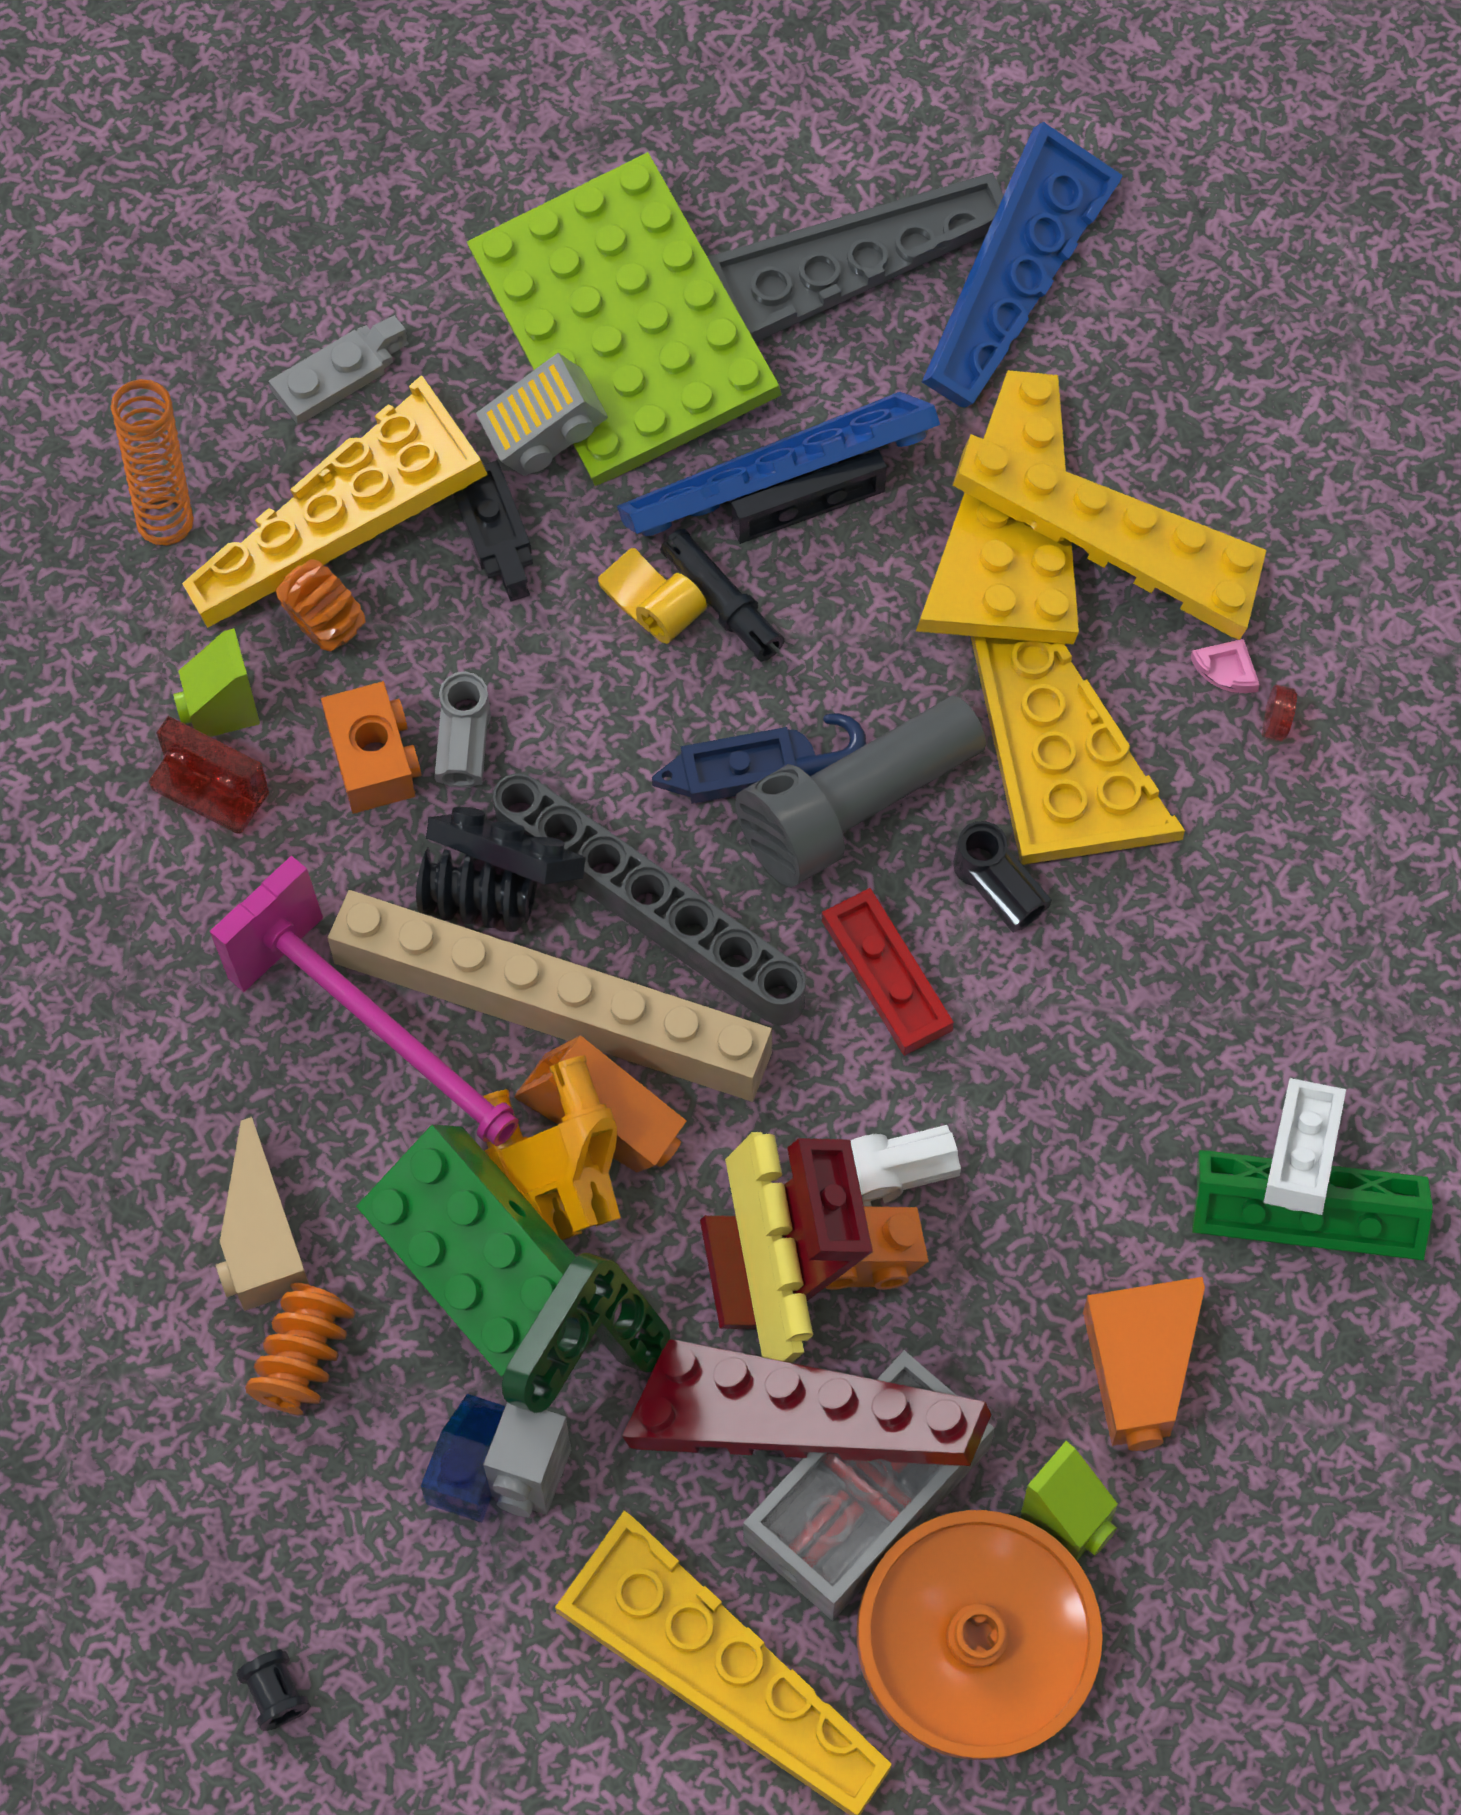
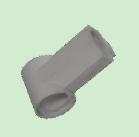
M466 671L457 672L445 679L439 691L441 712L435 781L449 787L471 788L475 785H482L487 726L491 718L487 686L483 679L474 673ZM469 699L477 702V705L470 710L461 711L453 707L461 700Z

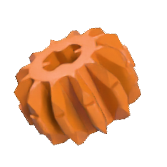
M310 559L302 566L298 565L284 577L285 580L276 588L277 598L280 600L281 606L290 615V619L300 627L301 631L314 644H317L323 650L331 652L340 645L346 644L366 623L361 605L351 595V591L343 585L340 578H337L320 561Z

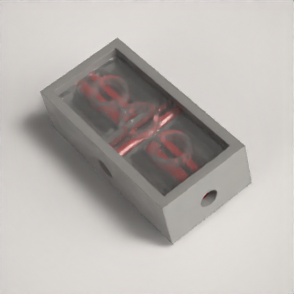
M905 1350L877 1379L957 1396ZM988 1423L971 1466L895 1463L884 1459L873 1461L842 1460L838 1453L809 1452L807 1458H803L743 1522V1540L833 1621L864 1588L886 1552L905 1534L921 1525L989 1451L992 1444L994 1427Z

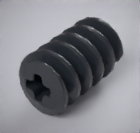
M427 847L421 861L416 885L417 910L419 913L430 916L438 905L439 915L442 920H452L460 908L461 919L465 924H473L481 913L483 923L487 928H495L503 916L506 930L516 932L524 919L525 923H527L531 916L537 882L526 877L524 879L518 878V874L508 870H504L502 875L496 874L495 865L487 862L484 863L480 871H476L474 869L473 857L465 854L459 867H454L451 850L444 849L437 863H431L430 850Z

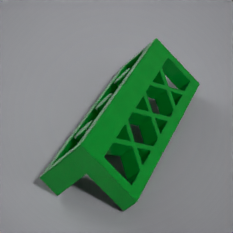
M1199 1150L1197 1191L1192 1218V1233L1424 1260L1433 1213L1429 1179L1426 1176L1332 1165L1323 1213L1319 1215L1305 1211H1293L1285 1207L1264 1203L1273 1158Z

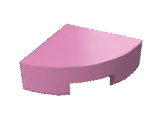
M1244 639L1192 651L1191 660L1195 668L1211 684L1235 693L1258 692L1260 684Z

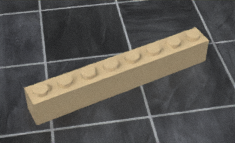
M348 890L328 935L334 964L567 1041L581 1035L603 1053L751 1102L754 1101L772 1054V1028L352 890Z

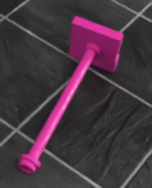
M292 855L268 876L242 903H239L210 930L228 979L241 991L245 992L283 955L287 956L480 1125L477 1129V1136L484 1142L491 1141L495 1146H499L506 1142L515 1132L519 1120L513 1115L514 1110L507 1103H501L494 1107L302 940L323 919V915L307 868Z

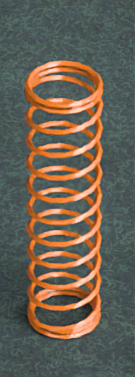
M138 379L127 382L118 388L112 397L111 411L138 532L145 540L155 545H170L178 543L188 535L194 520L180 443L177 437L178 432L175 426L173 405L169 392L161 384L152 380ZM134 389L152 390L165 401L163 402L150 396H137L121 403L117 409L118 401L122 395ZM141 400L152 401L162 406L165 412H162L158 409L144 407L134 409L122 418L120 417V413L127 405ZM149 412L161 416L159 420L144 419L135 421L132 424L125 422L136 413ZM128 432L137 433V434H135V435L133 436V435L128 434ZM158 436L164 439L160 443H143L137 447L130 445L133 441H148ZM160 448L166 450L163 454L152 453L143 455L138 459L132 457L135 453H149ZM163 459L169 461L166 465L155 464L145 466L140 470L135 468L137 464H153ZM166 470L171 472L168 476H153ZM140 475L152 476L144 479L143 481L137 479ZM168 481L173 483L171 487L159 486L166 484ZM141 487H154L145 492L140 491ZM171 492H172L173 494H175L174 497H173V496H165V495H168V494L171 493ZM143 498H152L146 503L142 502ZM163 500H168V502H165V503H162V504H159V505H154V503H157V502H160V501H163ZM174 502L179 504L170 513L164 515L145 513L146 509H161L170 506ZM184 508L181 516L176 521L165 526H152L142 519L144 517L149 520H163L174 516ZM186 517L182 528L175 534L167 537H155L143 529L145 527L152 531H165L174 528Z

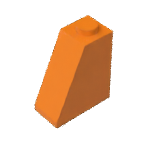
M581 1035L545 1053L514 1096L517 1100L556 1124H561V1118L565 1116V1112L553 1073H551L549 1067L561 1061L585 1055L587 1059L586 1064L600 1104H606L607 1108H611L617 1126V1142L613 1158L637 1173L655 1165L661 1168L672 1158L681 1144V1140L676 1135L686 1123L683 1117Z
M1203 1277L1087 1295L1083 1315L1112 1446L1127 1444L1130 1451H1144L1163 1444L1164 1437H1170L1177 1416L1204 1295L1205 1285Z

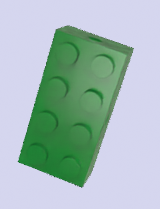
M432 1124L356 1206L501 1377H503L509 1362L563 1274L576 1257L461 1126ZM567 1321L563 1323L559 1331L557 1345L563 1338Z

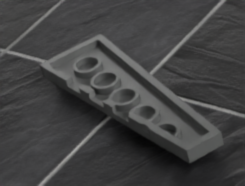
M992 172L708 256L707 258L756 343L985 236L1004 195Z

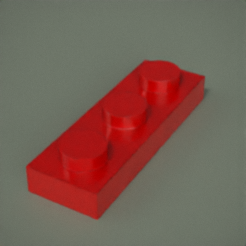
M871 888L822 912V923L904 1056L953 1031L954 1022Z

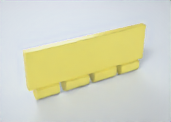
M751 1132L725 1161L762 1357L793 1363L804 1353L802 1341H808L813 1336L806 1295L802 1293L793 1294V1291L799 1290L804 1285L795 1239L782 1238V1235H788L793 1230L785 1186L783 1183H772V1181H777L782 1176L775 1135Z

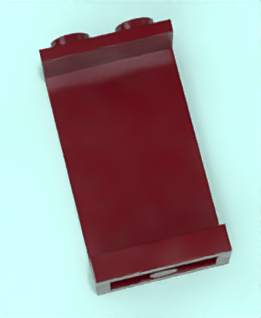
M798 1138L787 1147L793 1178L785 1183L784 1186L793 1230L788 1235H782V1238L795 1239L804 1285L799 1290L793 1291V1294H805L807 1301L873 1252L851 1141L847 1139ZM705 1215L700 1219L719 1328L757 1329L736 1216Z

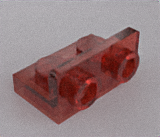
M168 716L156 732L164 759L149 780L151 789L236 834L242 833L270 793L262 764Z

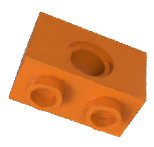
M384 681L322 697L321 702L352 814L416 797L412 778L420 777L422 774L414 745L403 747L399 732L408 730L400 698L389 700ZM379 742L385 744L377 751L363 750L370 743Z

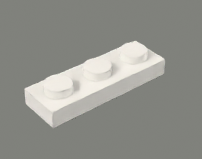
M1292 1078L1289 1079L1264 1203L1285 1207L1293 1211H1305L1322 1215L1346 1089Z

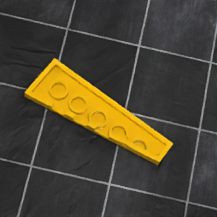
M970 435L964 447L952 486L1017 521L1025 522L1035 531L1055 542L1065 539L1082 547L1089 554L1087 559L1103 568L1106 567L1108 562L1136 577L1133 584L1151 594L1155 588L1183 602L1180 607L1181 610L1235 639H1241L1248 628L1266 554L1265 549L980 437Z

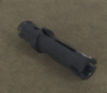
M679 529L670 534L668 538L675 544V547L672 548L668 542L664 541L660 548L662 555L668 558L682 575L689 578L699 588L708 604L718 613L719 624L726 631H734L754 653L758 661L763 662L773 657L777 652L769 644L773 643L777 648L781 649L785 638L757 610L758 602L750 594H742L691 538L687 530Z

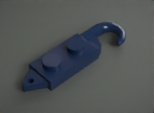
M834 713L826 714L823 721L826 724L838 725L844 728L850 737L848 746L843 750L815 755L812 744L805 735L797 730H790L787 727L680 746L681 754L652 776V786L690 797L691 804L737 796V793L787 764L797 766L806 774L812 776L865 746L866 734L860 723L851 716ZM665 777H670L671 779H670V780H664L663 778H665Z

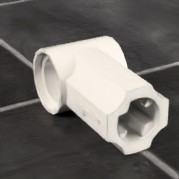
M947 1125L892 1139H887V1136L882 1134H871L851 1140L864 1206H872L871 1201L883 1198L884 1203L891 1202L903 1193V1190L960 1176L961 1167L958 1150L953 1134Z

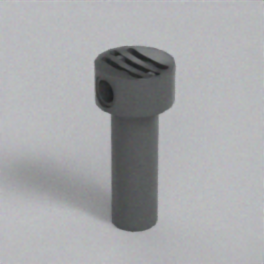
M952 695L812 776H809L797 766L787 764L737 793L735 807L745 839L766 871L780 884L792 888L843 859L845 851L844 832L985 751L986 738L984 730L971 707L960 697Z

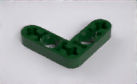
M582 1253L570 1263L509 1362L503 1374L502 1395L506 1402L533 1413L543 1412L549 1408L559 1394L594 1334L621 1364L645 1373L652 1372L662 1350L670 1340V1331L617 1263L591 1253ZM622 1302L620 1315L614 1324L616 1310ZM567 1321L563 1338L557 1345L559 1331L563 1323Z

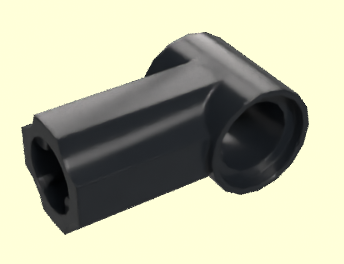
M975 821L961 831L953 860L954 871L957 877L965 884L974 886L1013 933L1027 927L1050 907L1052 899L1008 849L1007 837L1002 829L987 821ZM980 848L989 852L993 858L987 861H979L972 858L967 851Z

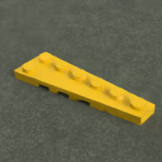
M623 1511L555 1606L556 1613L849 1815H861L891 1770L892 1764L830 1704L823 1702L808 1683L793 1669L790 1670L765 1646L764 1641L749 1627L746 1628L722 1605L720 1599L706 1586L703 1587L679 1564V1560L626 1511Z

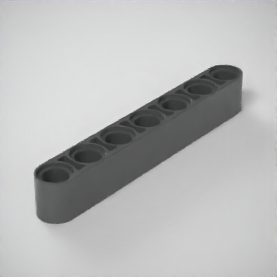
M515 773L505 776L497 783L493 791L496 822L519 824L525 828L524 834L532 837L551 838L559 833H568L574 836L570 841L564 842V849L586 857L583 879L571 880L572 884L765 1021L775 1025H785L794 1022L801 1016L805 1008L806 978L803 970L796 962L534 778L526 774ZM516 803H526L531 806L526 811L520 813L507 810ZM602 863H611L617 866L614 871L607 874L597 873L592 870ZM646 893L655 894L661 898L656 903L650 905L641 904L636 901L640 895ZM689 924H697L705 929L702 933L695 936H688L679 931L683 926ZM732 955H741L747 958L749 962L744 966L730 967L723 960ZM785 986L794 993L790 997L776 999L770 996L767 991L773 987Z

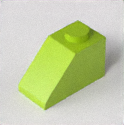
M235 628L225 630L178 671L183 691L173 694L181 725L192 723L197 740L260 724Z
M1065 1441L1027 1485L1020 1517L1042 1528L1056 1538L1078 1561L1086 1550L1096 1556L1114 1535L1117 1527L1111 1521L1118 1503L1076 1448Z

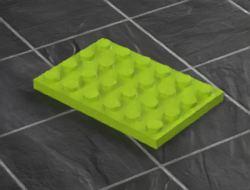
M648 152L467 241L470 252L533 371L555 354L560 353L583 369L608 418L596 426L589 437L580 442L573 443L594 486L631 471L782 395L777 380Z

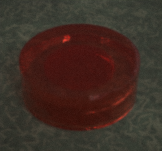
M1278 684L1273 686L1266 705L1262 737L1283 741V739L1287 738L1297 704V692H1295L1294 688Z

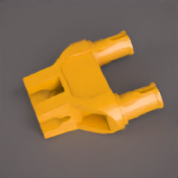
M585 1055L573 1057L549 1067L551 1073H553L565 1112V1116L561 1118V1124L529 1138L522 1137L518 1124L515 1132L506 1142L499 1146H495L491 1141L487 1142L488 1149L484 1151L562 1241L582 1234V1230L594 1225L596 1227L605 1225L621 1218L609 1176L617 1142V1126L611 1108H607L606 1104H600L586 1064L587 1059ZM508 1089L483 1096L494 1107L501 1103H507L512 1108Z

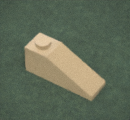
M252 1117L240 1122L220 1237V1244L226 1261L216 1264L226 1297L237 1294L244 1311L282 1298L286 1292L293 1291L290 1287L292 1283L309 1284Z

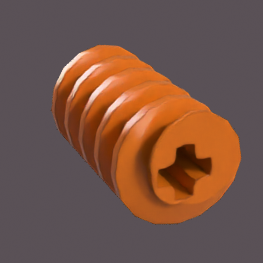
M292 1283L290 1287L293 1291L286 1292L280 1301L281 1308L285 1313H278L272 1320V1328L277 1334L267 1336L263 1342L264 1351L268 1355L260 1356L254 1364L255 1372L260 1377L251 1378L247 1381L245 1389L246 1393L253 1399L268 1407L300 1416L304 1414L300 1409L301 1403L320 1404L322 1399L318 1393L308 1387L310 1381L326 1383L330 1379V1375L317 1365L318 1361H337L339 1354L326 1344L327 1339H346L347 1332L334 1323L336 1317L352 1319L356 1312L339 1297L326 1290L309 1284Z

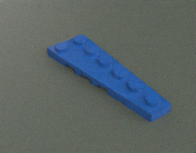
M1045 122L1033 128L922 383L960 407L966 408L975 402L1008 352L1009 344L1018 337L1029 320V313L1039 298L1044 296L1053 284L1054 280L1052 279L1060 266L1070 258L1078 246V239L1086 227L1094 222L1123 176L1122 174Z
M897 392L617 506V509L625 527L636 534L642 532L643 536L655 535L669 529L674 520L688 515L701 516L718 509L720 504L761 489L765 490L769 486L894 441L897 447L918 443L927 437L925 430L940 425L939 418L933 404L903 392Z

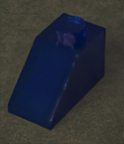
M466 1394L442 1429L421 1483L422 1493L427 1505L481 1523L483 1522L492 1498L483 1464L506 1406Z

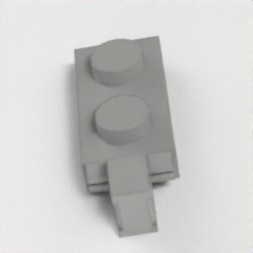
M395 315L373 325L371 329L365 325L358 328L357 331L353 330L268 381L270 390L299 426L384 375V369L393 363L391 354L409 344L407 342V331Z

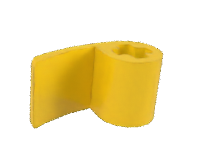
M630 548L598 577L599 586L623 611L660 642L665 644L670 643L707 609L705 597L689 578L680 573H675L666 580L636 548Z

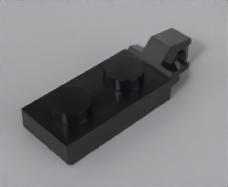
M498 460L484 464L488 475L473 482L463 490L453 493L481 569H485L488 579L501 576L508 598L512 602L530 596L527 586L528 580L523 567L533 564L532 550Z

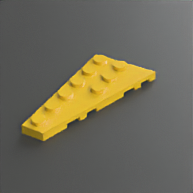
M1008 370L983 439L1066 471L1058 375ZM964 492L916 632L1074 644L1079 628L1072 542L1067 539L1055 542L1035 531L1025 522L1017 521Z
M422 375L409 386L412 394L400 405L394 408L388 404L374 416L378 424L362 438L347 439L293 486L290 491L294 497L277 512L268 508L256 518L255 522L258 528L241 543L232 542L225 545L182 583L207 628L225 618L231 617L236 612L263 597L276 592V588L285 580L284 577L298 565L302 566L310 559L320 561L323 565H326L336 557L373 539L378 534L411 516L419 514L431 505L457 491L463 490L468 485L488 475L481 459Z
M971 636L1019 859L1022 865L1183 840L1184 828L1176 816H1171L1158 796L1159 790L1151 777L1144 775L1130 753V745L1089 681L1082 679L1071 662L1072 655L1065 644Z

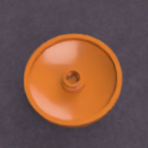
M987 1510L952 1512L933 1518L909 1531L886 1552L874 1569L865 1587L858 1611L856 1632L859 1662L866 1683L877 1704L886 1716L914 1741L931 1750L955 1758L968 1760L1007 1758L1030 1750L1048 1740L1065 1727L1079 1711L1093 1687L1102 1652L1101 1616L1093 1588L1080 1564L1048 1532L1029 1521L1002 1512Z

